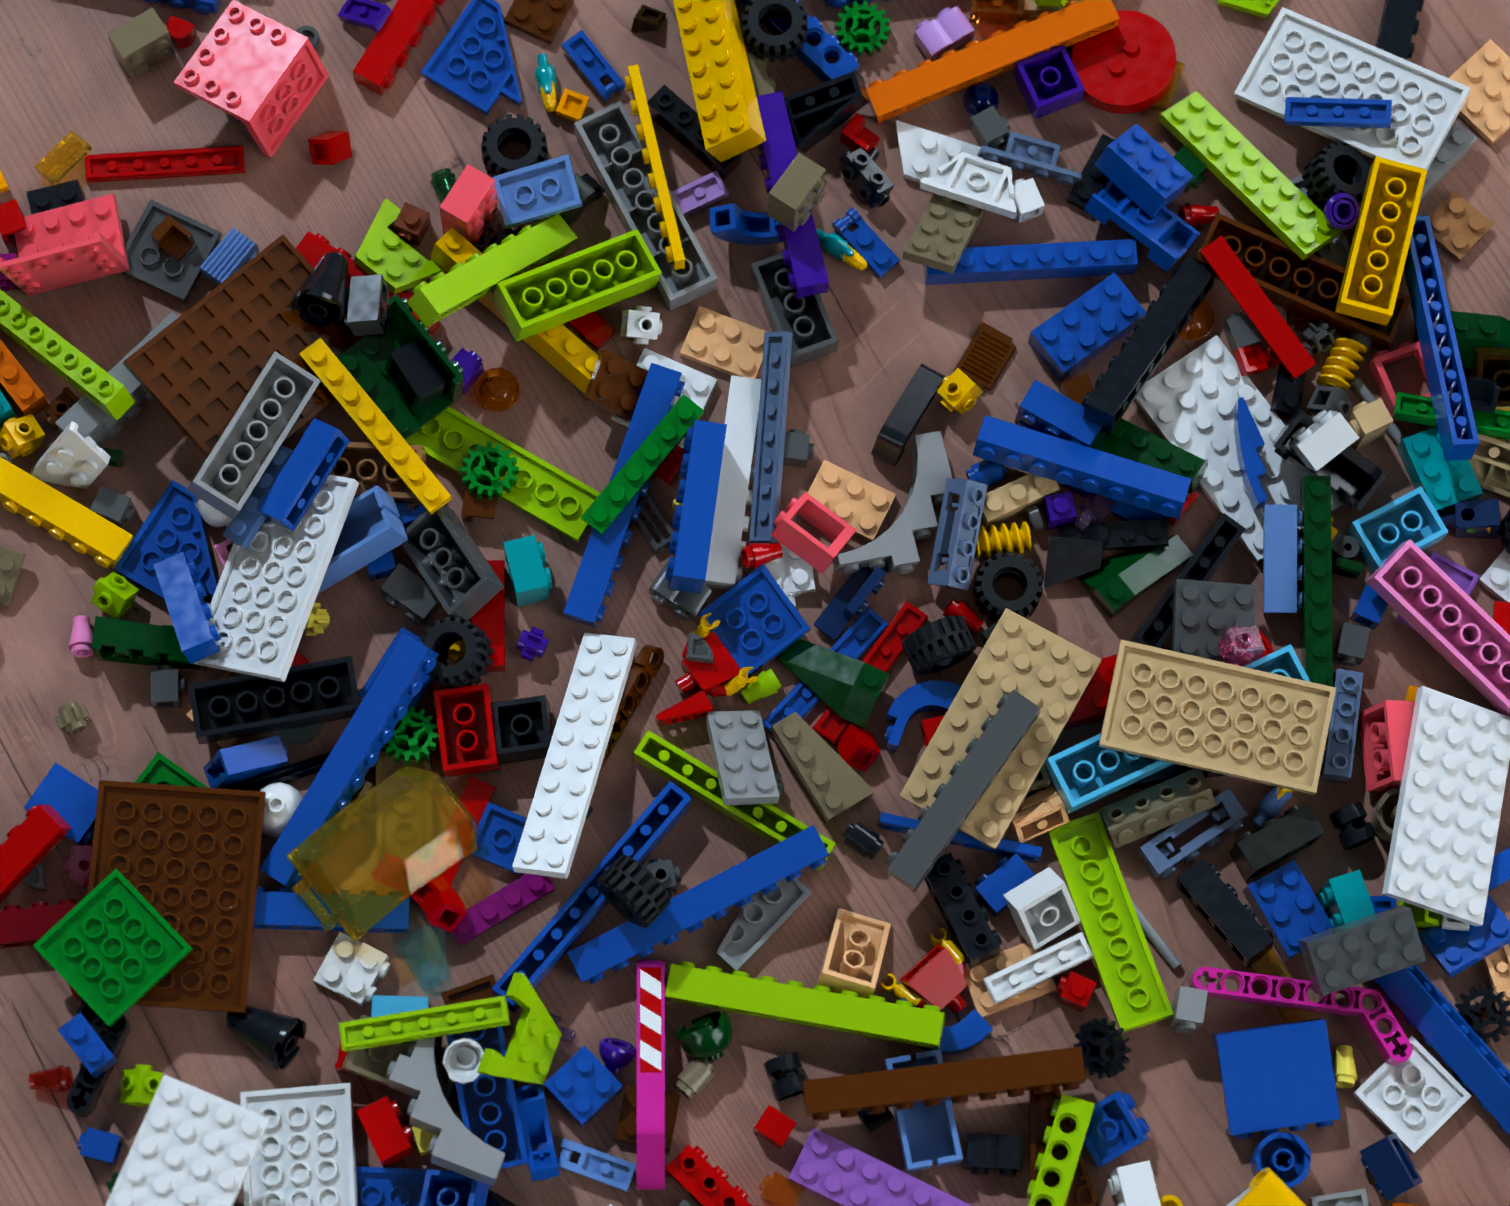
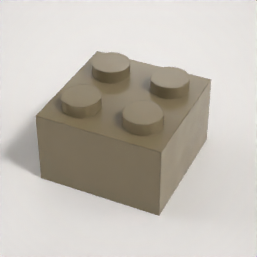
M153 7L107 33L113 53L129 78L144 74L150 66L157 62L162 63L168 60L175 52L169 31Z
M798 153L769 192L767 215L793 232L799 224L803 226L810 217V209L814 204L818 206L826 194L824 191L827 182L825 180L826 169Z

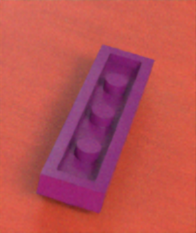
M525 874L467 909V913L452 933L462 947L555 891V887L548 876Z

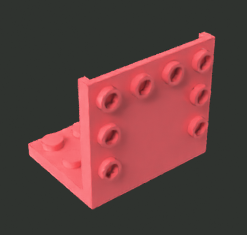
M232 0L175 79L174 84L184 92L244 122L262 154L272 158L329 75L308 37Z
M112 193L24 216L27 228L14 233L19 258L5 261L0 257V271L28 296L129 271L116 196Z

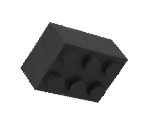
M1299 804L1294 805L1286 810L1285 814L1278 821L1273 817L1261 824V828L1256 830V833L1253 834L1252 830L1237 838L1238 840L1233 843L1235 847L1229 854L1245 881L1252 879L1313 845L1325 833L1308 804L1301 808Z

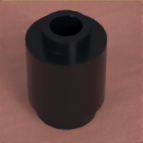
M860 821L856 825L851 822L842 835L846 838L843 844L863 858L868 857L873 860L884 844L879 839L880 835Z

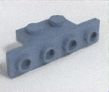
M1010 131L1005 151L982 145L977 152V156L995 163L1007 164L1008 167H1011V170L1022 171L1025 169L1032 171V174L1039 178H1048V176L1056 178L1059 183L1064 185H1073L1076 181L1079 182L1082 176L1081 173L1056 166L1061 145Z

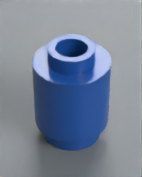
M982 460L971 465L970 469L965 472L968 480L983 483L989 487L1003 481L1007 470L1005 465L990 460Z

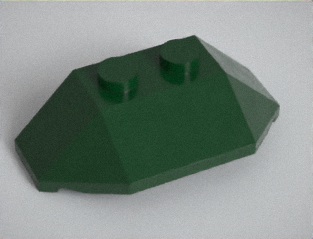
M1450 311L1463 370H1472L1474 347L1510 348V321L1506 318L1496 315ZM1416 326L1414 343L1419 342Z

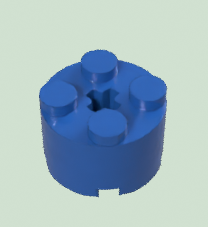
M1275 1132L1261 1140L1254 1148L1250 1158L1251 1170L1255 1177L1261 1170L1269 1167L1291 1189L1301 1183L1308 1175L1311 1154L1308 1146L1299 1136L1286 1132ZM1284 1157L1286 1161L1283 1165L1278 1166L1276 1164L1277 1158Z

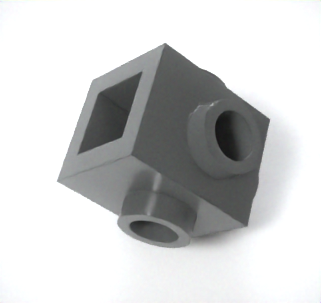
M1317 385L1307 409L1314 416L1323 410L1327 412L1330 410L1337 411L1347 420L1354 403L1346 396V392L1338 387Z
M665 857L650 859L649 864H645L644 867L654 876L658 873H666L664 879L658 880L664 886L668 895L672 896L673 892H677V883L681 882L679 867H673L672 859L665 860Z

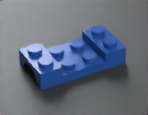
M1111 180L1108 181L1097 195L1094 193L1091 196L1084 210L1104 225L1111 219L1140 243L1148 247L1150 251L1146 257L1166 272L1185 255L1200 235V232L1167 207L1151 218Z

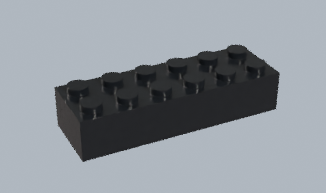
M352 656L291 666L285 682L245 674L188 684L195 733L199 744L352 718L360 705Z

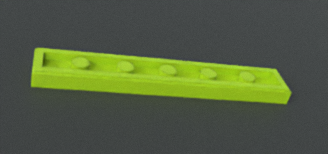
M504 995L339 1023L342 1051L349 1052L510 1025L507 998Z

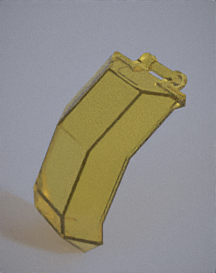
M407 766L395 772L341 809L287 855V858L303 877L292 890L297 896L300 895L320 919L322 922L321 927L325 932L332 930L340 923L355 942L362 938L368 930L410 895L477 850V818L444 777L434 772ZM310 886H312V888L320 896L323 902L331 910V912L333 913L332 915H330L327 912L324 906L312 893V891L309 889Z

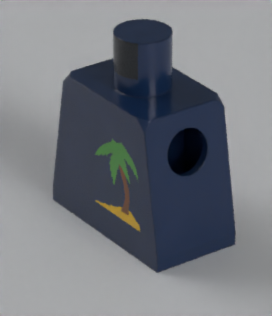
M1499 499L1455 503L1454 512L1438 513L1447 529L1455 528V538L1496 539L1499 536Z

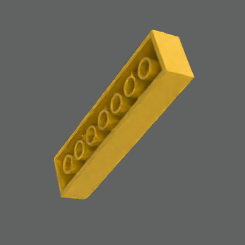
M673 0L705 149L720 162H723L766 141L735 1Z

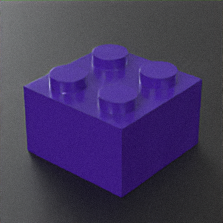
M1064 44L1019 61L1015 65L1013 76L1034 120L1082 101L1085 89Z

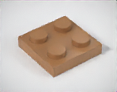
M1455 190L1429 216L1435 244L1458 263L1494 224Z

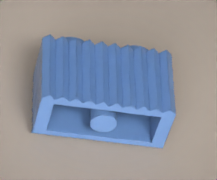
M232 227L200 266L201 274L219 286L260 253L258 245Z

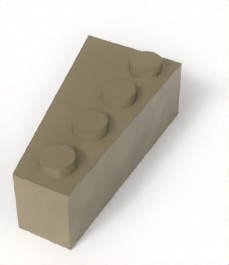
M796 712L775 723L769 729L825 823L875 793Z

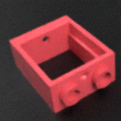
M1407 341L1400 344L1394 351L1382 350L1373 355L1368 365L1381 398L1392 418L1396 394L1383 365L1414 354L1428 384L1419 342L1412 343V341ZM1430 393L1421 395V396H1424V397H1430V398H1431V394H1430Z
M805 492L799 499L794 497L785 509L787 513L782 511L773 522L777 527L771 536L823 574L832 564L837 554H840L847 546L857 530ZM798 514L833 540V543L829 547L825 546L793 522L792 519Z

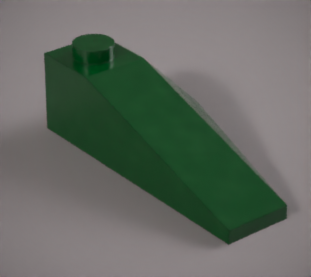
M1176 534L1168 537L1169 547L1132 549L1102 559L1100 569L1080 575L1077 579L1108 617L1112 619L1189 560L1193 553Z
M802 639L797 640L781 652L778 658L820 700H823L839 718L862 729H865L888 683V673L860 660Z

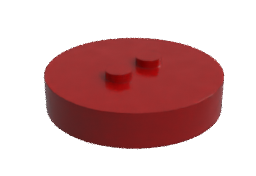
M1120 10L1117 11L1120 18L1117 27L1074 44L1072 63L1085 89L1083 97L1089 103L1106 112L1131 114L1155 105L1169 91L1176 75V50L1171 35L1159 21L1141 12Z

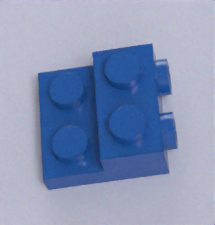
M1122 1090L1116 1091L1095 1104L1084 1144L1098 1168L1150 1139L1147 1134L1150 1132V1127L1143 1117L1138 1118L1133 1110L1136 1104L1128 1092L1123 1094ZM1071 1120L1072 1124L1076 1128L1075 1122Z

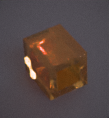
M776 1171L772 1177L767 1174L758 1188L763 1191L760 1198L772 1206H795L804 1191L802 1187Z

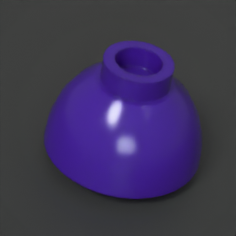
M1338 193L1326 202L1324 217L1331 227L1338 230H1347L1352 228L1358 221L1360 208L1353 196L1347 193Z
M604 1038L599 1042L600 1057L610 1072L620 1073L621 1068L630 1064L636 1056L637 1049L635 1046L624 1040Z

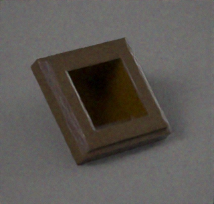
M642 4L634 17L631 32L657 31L666 13Z

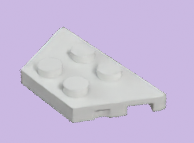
M898 120L896 121L895 130L897 132L903 178L920 183L921 179L932 177L937 173V168L951 162L961 152L977 156L979 146Z
M961 152L951 162L937 168V173L929 179L924 177L920 181V189L1012 219L1016 218L1017 209L1014 201L1011 167Z
M71 421L32 467L30 474L44 482L87 489L108 465L111 456L98 447L90 436L84 438L78 433V425Z

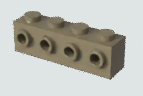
M1194 768L1099 809V812L1115 848H1119L1217 805L1202 770Z

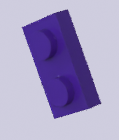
M347 0L337 16L343 22L379 32L392 10L388 5L372 0Z

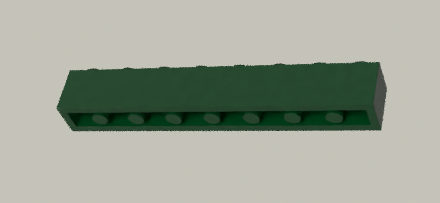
M1304 475L1300 480V511H1302V666L1310 682L1333 687L1331 476Z

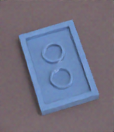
M568 154L493 177L503 220L507 229L583 206L571 158Z

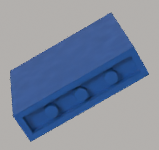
M1318 1018L1212 1034L1213 1045L1217 1048L1228 1123L1226 1134L1234 1135L1235 1139H1245L1251 1137V1132L1262 1131V1135H1270L1279 1132L1278 1128L1289 1127V1131H1299L1306 1129L1305 1124L1316 1123L1317 1127H1326L1333 1125V1120L1340 1119L1326 1019Z

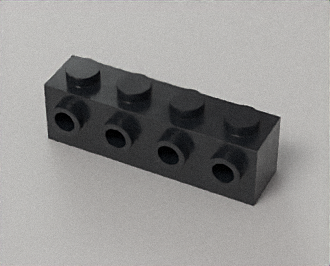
M950 852L937 860L924 881L961 953L964 955L968 967L971 969L999 956L1002 941L996 929L991 930L987 922L990 921L985 907H979L975 900L978 897L977 892L971 882H966L963 876L965 869L960 859L955 860Z
M1202 858L1177 877L1176 887L1246 969L1272 950L1274 941L1272 938L1274 936L1266 925L1263 924L1261 926L1258 923L1252 908L1247 904L1243 905L1239 901L1236 890L1229 883L1225 884L1220 879V873L1212 863L1208 864Z

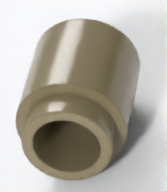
M693 1058L677 1076L678 1081L674 1085L687 1098L692 1099L694 1095L698 1096L715 1077L712 1072L714 1067L705 1058L700 1060Z

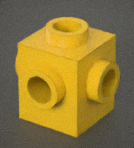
M959 368L950 376L945 377L937 389V392L943 397L940 403L950 412L956 409L961 415L965 411L970 410L976 404V399L984 392Z
M32 413L18 419L13 417L3 424L0 432V445L3 450L8 452L11 459L20 455L26 457L39 448L45 433Z

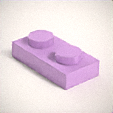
M717 170L671 192L684 217L729 196V192Z

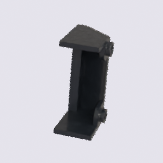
M1298 407L1273 442L1274 452L1285 460L1291 457L1306 467L1288 443L1293 440L1291 435L1303 426L1308 428L1314 423L1313 417ZM1348 446L1318 471L1308 469L1316 476H1331V487L1341 495L1338 500L1350 509L1354 505L1359 511H1361L1386 478L1382 469L1351 446Z

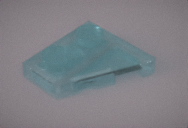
M427 924L396 943V947L424 992L448 978L444 929Z

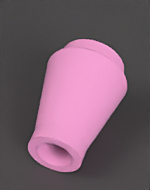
M85 615L75 616L73 618L68 648L74 657L85 658L92 656L93 633L90 626V618Z

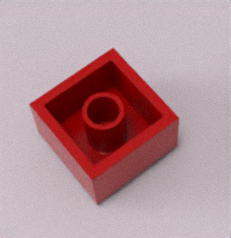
M386 1096L356 1111L383 1168L414 1154L412 1146L416 1145L408 1126L402 1128L399 1122L404 1117L396 1101L390 1103Z

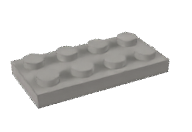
M760 710L707 712L705 721L724 805L778 803L779 792Z

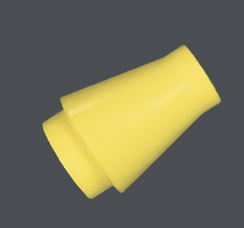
M1348 1045L1336 1047L1333 1072L1337 1088H1352L1355 1086V1081L1358 1080L1353 1047Z

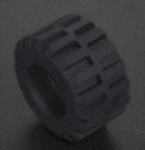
M750 0V6L746 5L742 17V33L746 47L750 46V52L753 55L758 53V59L764 61L765 57H767L769 62L775 63V59L780 58V62L786 61V56L789 55L790 58L796 56V50L799 52L802 50L803 42L806 43L808 32L807 12L803 10L804 5L802 2L796 3V0ZM770 17H780L789 23L790 28L784 34L773 36L765 33L760 28V25Z
M507 114L506 119L497 118L496 125L490 123L487 127L488 132L484 131L482 136L483 142H481L482 159L487 173H491L492 178L548 160L546 135L542 132L541 126L538 123L534 125L533 119L530 117L524 120L521 114H517V118H512V114ZM511 141L522 142L530 148L526 156L517 160L507 159L499 152L503 145Z
M1341 142L1330 143L1308 161L1304 167L1305 171L1302 173V178L1305 180L1303 186L1307 189L1306 194L1314 200L1313 203L1316 206H1321L1323 211L1329 198L1338 193H1347L1353 196L1359 205L1363 199L1371 164L1367 163L1368 159L1365 155L1362 156L1358 150L1353 149L1350 145H1343Z
M1006 552L1005 556H1002L1001 553L995 554L994 559H987L985 565H982L979 569L973 589V595L976 596L974 601L976 606L980 605V612L983 615L987 613L989 615L988 619L992 622L994 619L999 620L1006 608L1027 619V616H1031L1039 604L1043 593L1042 576L1039 577V568L1032 566L1033 561L1030 558L1027 561L1023 560L1024 555L1018 553L1017 557L1012 556V552ZM1005 576L1015 578L1022 585L1024 594L1017 600H1004L995 593L993 582Z
M449 616L445 617V622L440 619L435 621L436 626L434 628L429 626L426 629L429 632L427 636L422 635L420 639L423 645L439 654L434 669L427 673L429 677L448 688L472 686V682L480 683L482 681L480 676L488 674L489 671L486 670L487 665L492 666L493 662L489 658V655L494 654L493 648L489 646L492 643L490 638L485 636L486 633L481 628L461 617L456 616L454 619ZM464 640L466 645L464 657L456 665L448 667L446 663L448 649L453 643Z
M948 616L928 623L910 633L902 641V647L915 675H928L951 667L970 656L977 648L963 616Z
M621 855L597 879L599 888L609 903L627 920L642 928H648L671 904L669 895L660 881L641 863L626 855Z

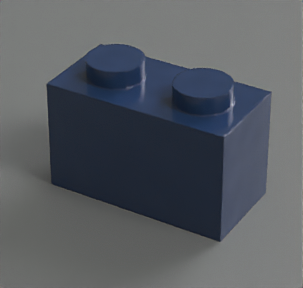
M1396 1132L1359 1151L1364 1168L1371 1172L1376 1181L1375 1187L1378 1193L1385 1197L1386 1201L1423 1182Z

